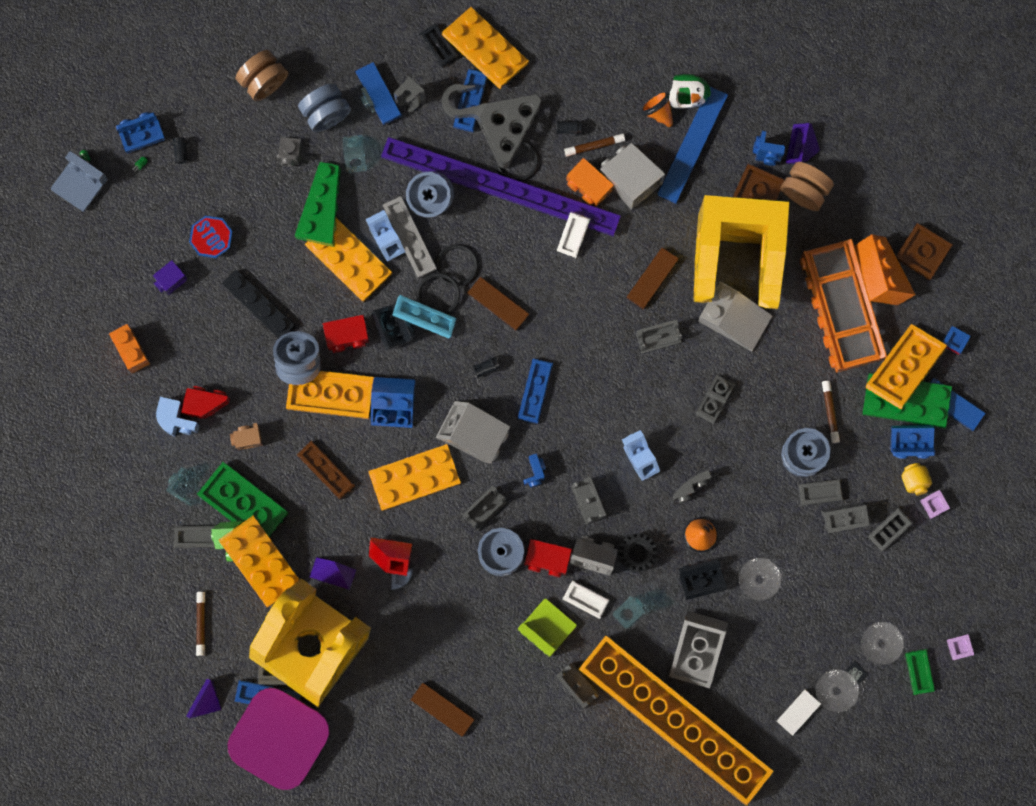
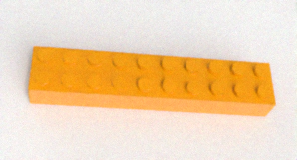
M607 636L602 639L579 668V671L744 805H748L774 772Z

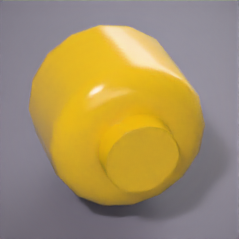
M920 463L905 467V471L901 476L907 492L915 493L916 496L927 493V489L932 485L927 467L920 465Z

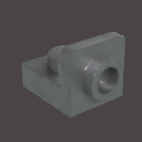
M280 137L279 154H277L278 163L286 167H293L294 164L299 165L301 139Z

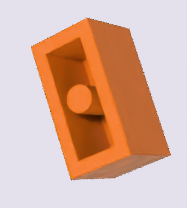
M584 158L567 174L566 181H568L567 185L574 192L578 190L583 195L582 199L587 204H593L595 207L610 194L614 187L606 177Z
M128 324L109 333L127 369L132 374L150 364L132 328Z

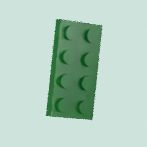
M868 374L867 383L874 374ZM921 382L902 409H899L866 388L862 415L946 428L952 386Z
M224 462L220 464L197 493L199 497L231 522H244L254 515L269 538L289 514Z

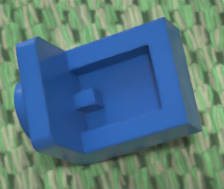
M537 453L529 456L534 476L523 480L524 485H529L530 488L541 485V481L545 479L542 471L546 469L542 458L538 459Z

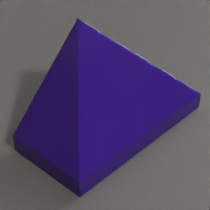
M793 124L786 163H805L817 154L820 148L812 124Z
M316 557L310 578L350 590L356 570L334 561Z
M206 679L186 717L193 719L221 710L214 681Z

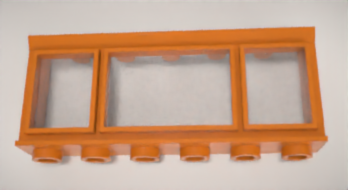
M852 239L804 251L802 258H800L802 270H806L808 276L806 278L807 288L812 290L814 296L811 297L813 308L817 309L819 317H817L819 328H823L825 333L823 342L825 348L830 350L829 362L831 368H835L836 373L884 360L887 357Z

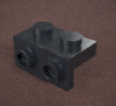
M396 302L371 312L386 351L407 345L415 338L414 329L409 322L393 316Z
M708 559L703 563L688 564L683 568H679V579L686 600L727 590L719 559Z

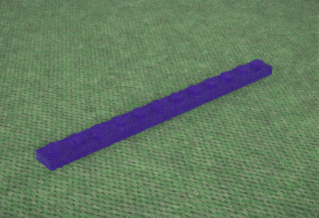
M389 137L381 155L383 159L422 172L437 171L443 173L451 182L568 221L572 211L591 218L587 228L613 237L620 220V215Z

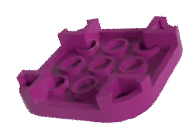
M276 687L266 688L259 691L253 697L230 735L228 753L231 760L238 766L273 787L281 790L293 789L305 779L327 742L330 734L329 724L321 712L314 710L282 689Z

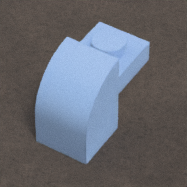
M384 210L366 219L369 229L386 261L405 253L401 241Z
M160 397L156 417L159 425L168 434L175 436L177 429H179L180 433L191 435V432H198L199 424L197 422L180 418L183 407L180 401Z
M641 430L622 439L624 450L642 481L660 472L656 458L648 448Z

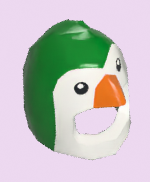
M694 74L675 75L670 91V104L673 108L699 107L710 97V87L703 78Z

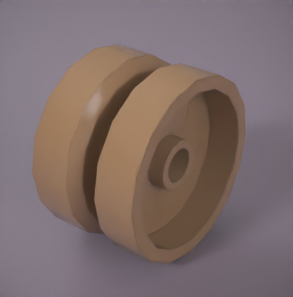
M263 50L251 57L239 69L235 77L243 88H248L247 93L255 102L261 101L275 92L288 77V71L281 63L276 64L277 59L269 50Z
M796 162L790 171L792 177H786L780 189L798 205L812 211H819L825 201L823 196H828L834 183L817 168L803 162Z

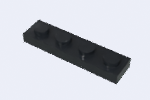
M237 270L222 283V286L278 339L295 328V325Z

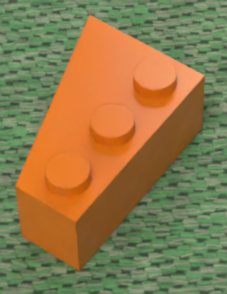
M872 234L854 245L870 301L898 306L916 295L886 237Z

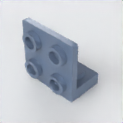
M70 151L65 157L69 164L55 181L51 190L84 212L108 179L104 173Z

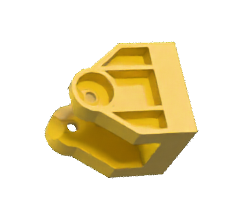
M704 195L697 224L694 302H712V298H714L720 241L760 244L759 306L778 309L786 254L789 202Z
M300 579L281 594L268 612L261 628L250 645L249 658L319 707L368 640L371 628L356 617L350 621L315 596L316 589L303 579ZM306 635H317L321 645V653L312 657L300 655L301 653L298 650L299 641L297 639Z

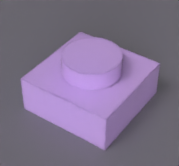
M940 490L920 500L930 519L950 509Z
M968 634L947 640L952 661L974 655Z

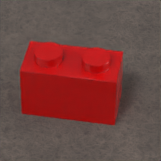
M364 315L323 323L329 351L333 350L334 353L342 352L345 350V347L361 348L366 346L365 343H369Z
M530 539L525 566H528L530 571L540 573L541 570L549 571L548 575L560 578L561 574L566 575L572 549Z

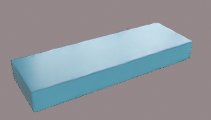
M402 295L398 297L393 311V316L448 339L452 335L457 319Z

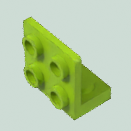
M544 599L527 620L519 626L518 631L548 657H551L575 629L576 624L551 602Z

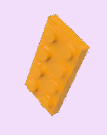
M472 7L467 9L442 33L456 49L499 89L505 86L529 63L528 59Z
M336 218V231L334 232L335 247L307 242L305 246L364 303L393 273Z
M911 324L868 381L866 388L899 409H902L942 355L947 345Z
M320 371L318 376L311 382L303 385L289 384L286 409L369 419L374 377Z
M447 444L368 471L382 511L461 484Z
M254 515L219 539L220 544L266 607L276 602L287 588L292 587L300 580Z

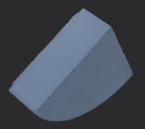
M408 569L407 576L392 574L391 590L400 589L405 586L412 577L413 569Z

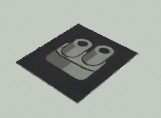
M854 661L840 676L854 689L868 674Z

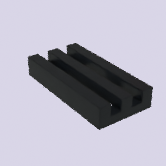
M436 23L419 33V37L441 68L447 63H451L453 59L458 58L457 52L442 35V31ZM435 30L452 55L448 56L431 31ZM428 34L445 58L444 60L441 59L425 35Z

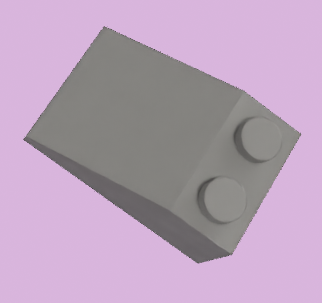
M720 281L714 291L712 302L707 303L698 322L752 352L772 315L737 290Z
M582 536V539L577 538L570 564L610 576L618 550L614 549L612 544L602 542V545L594 543V539Z
M687 611L669 677L710 688L728 622Z

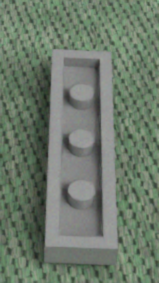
M400 196L383 204V208L401 241L417 278L419 279L436 271L434 262L402 197Z

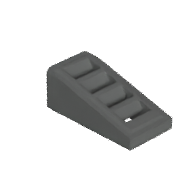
M897 507L868 535V538L883 552L913 524V521ZM898 516L905 524L902 526L894 517ZM891 521L899 530L895 531L888 523ZM884 527L892 534L890 538L882 530ZM877 533L886 540L884 544L876 536Z

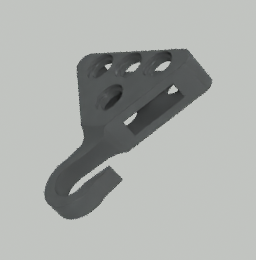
M455 84L448 87L442 96V107L445 113L453 118H475L499 167H509L539 110L541 102L539 96L531 95L493 103H483L464 109H454L449 104V98L456 93L461 94L475 90V85ZM528 110L531 115L523 116L521 111ZM496 118H500L504 121V123L498 125L495 124L493 120ZM514 127H518L522 130V132L519 134H515L512 132L511 129ZM508 144L511 145L513 149L511 151H505L502 148V146Z

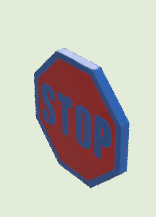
M204 216L192 225L189 243L199 256L218 258L230 249L233 232L223 218Z

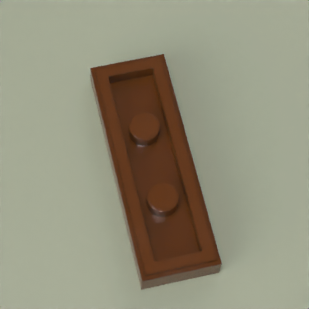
M661 248L626 298L641 309H644L679 259L664 248Z
M481 277L468 291V295L515 331L519 329L529 316L526 311Z
M312 440L297 454L339 500L355 486Z
M424 683L420 685L411 698L412 702L461 737H463L474 721L472 717Z

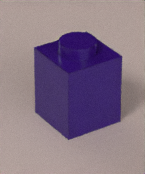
M172 260L153 275L156 280L154 285L161 293L165 290L168 295L188 280Z

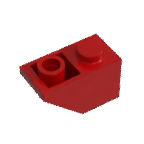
M193 386V389H186L181 412L185 416L206 419L229 404L230 398L225 396L226 393L223 391L213 390V393L205 392V388Z
M371 537L369 557L386 573L407 576L412 544Z

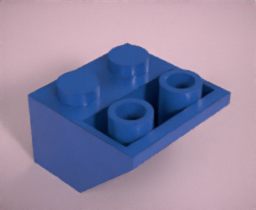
M373 378L371 425L413 427L415 380Z

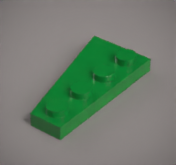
M324 162L319 163L294 235L296 239L335 247V219L338 209L337 194L339 193L341 168L338 165Z

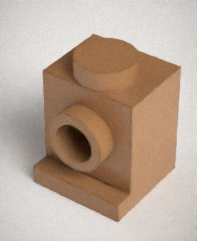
M253 423L254 428L241 426L238 427V431H233L230 434L232 446H235L238 451L263 446L258 423Z

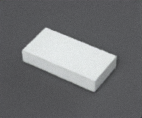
M571 211L557 251L576 258L591 218Z
M573 580L562 599L598 619L601 618L609 602V599Z
M804 690L776 722L793 736L820 706V703Z

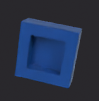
M952 326L942 343L947 345V349L960 355L970 335Z

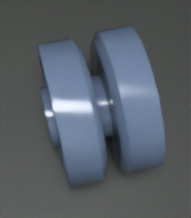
M335 83L326 84L312 91L298 105L302 115L309 117L308 125L315 133L322 132L338 124L351 111V107L346 99L341 98L342 93Z
M426 171L414 176L406 189V201L410 209L423 217H435L447 211L454 199V187L450 179L437 171ZM429 190H432V193H431V194H432L434 197H429V196H428V191H429Z
M295 331L284 334L276 340L273 347L275 369L282 381L292 385H303L313 381L318 376L321 369L319 346L313 336L305 332Z
M803 428L796 430L787 438L782 446L781 458L783 465L796 476L809 477L815 475L826 465L830 458L828 440L821 432L815 429ZM804 450L808 451L807 456L802 454Z
M497 528L484 534L478 546L479 561L484 570L500 577L510 575L518 570L523 562L524 547L523 542L516 533L510 529ZM499 548L505 550L504 555L497 554Z

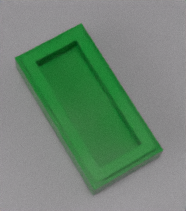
M927 649L905 653L913 695L934 692L935 687Z

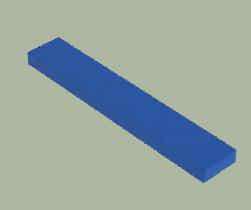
M710 87V97L699 107L658 192V196L675 204L728 94Z

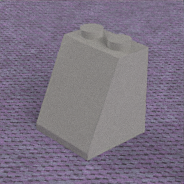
M631 143L628 146L623 145L616 152L617 155L613 159H606L600 165L602 167L600 168V173L614 185L613 190L632 210L663 184L665 174Z
M454 401L436 438L482 462L492 463L498 457V449L501 443L508 437L510 426L470 403Z

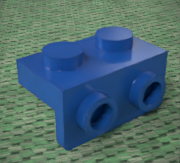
M145 112L134 120H123L120 122V125L116 126L127 154L165 140L158 118L154 112Z
M762 130L761 135L756 136L753 146V153L756 154L755 160L762 161L765 165L769 166L780 164L785 146L765 143L766 131Z
M891 426L890 450L893 456L900 459H906L909 456H917L923 459L935 456L934 426Z

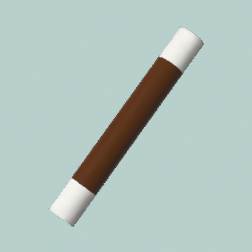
M619 134L564 149L565 156L625 142L624 134Z
M823 381L822 386L831 442L839 443L840 439L830 381Z
M197 592L196 656H205V592Z

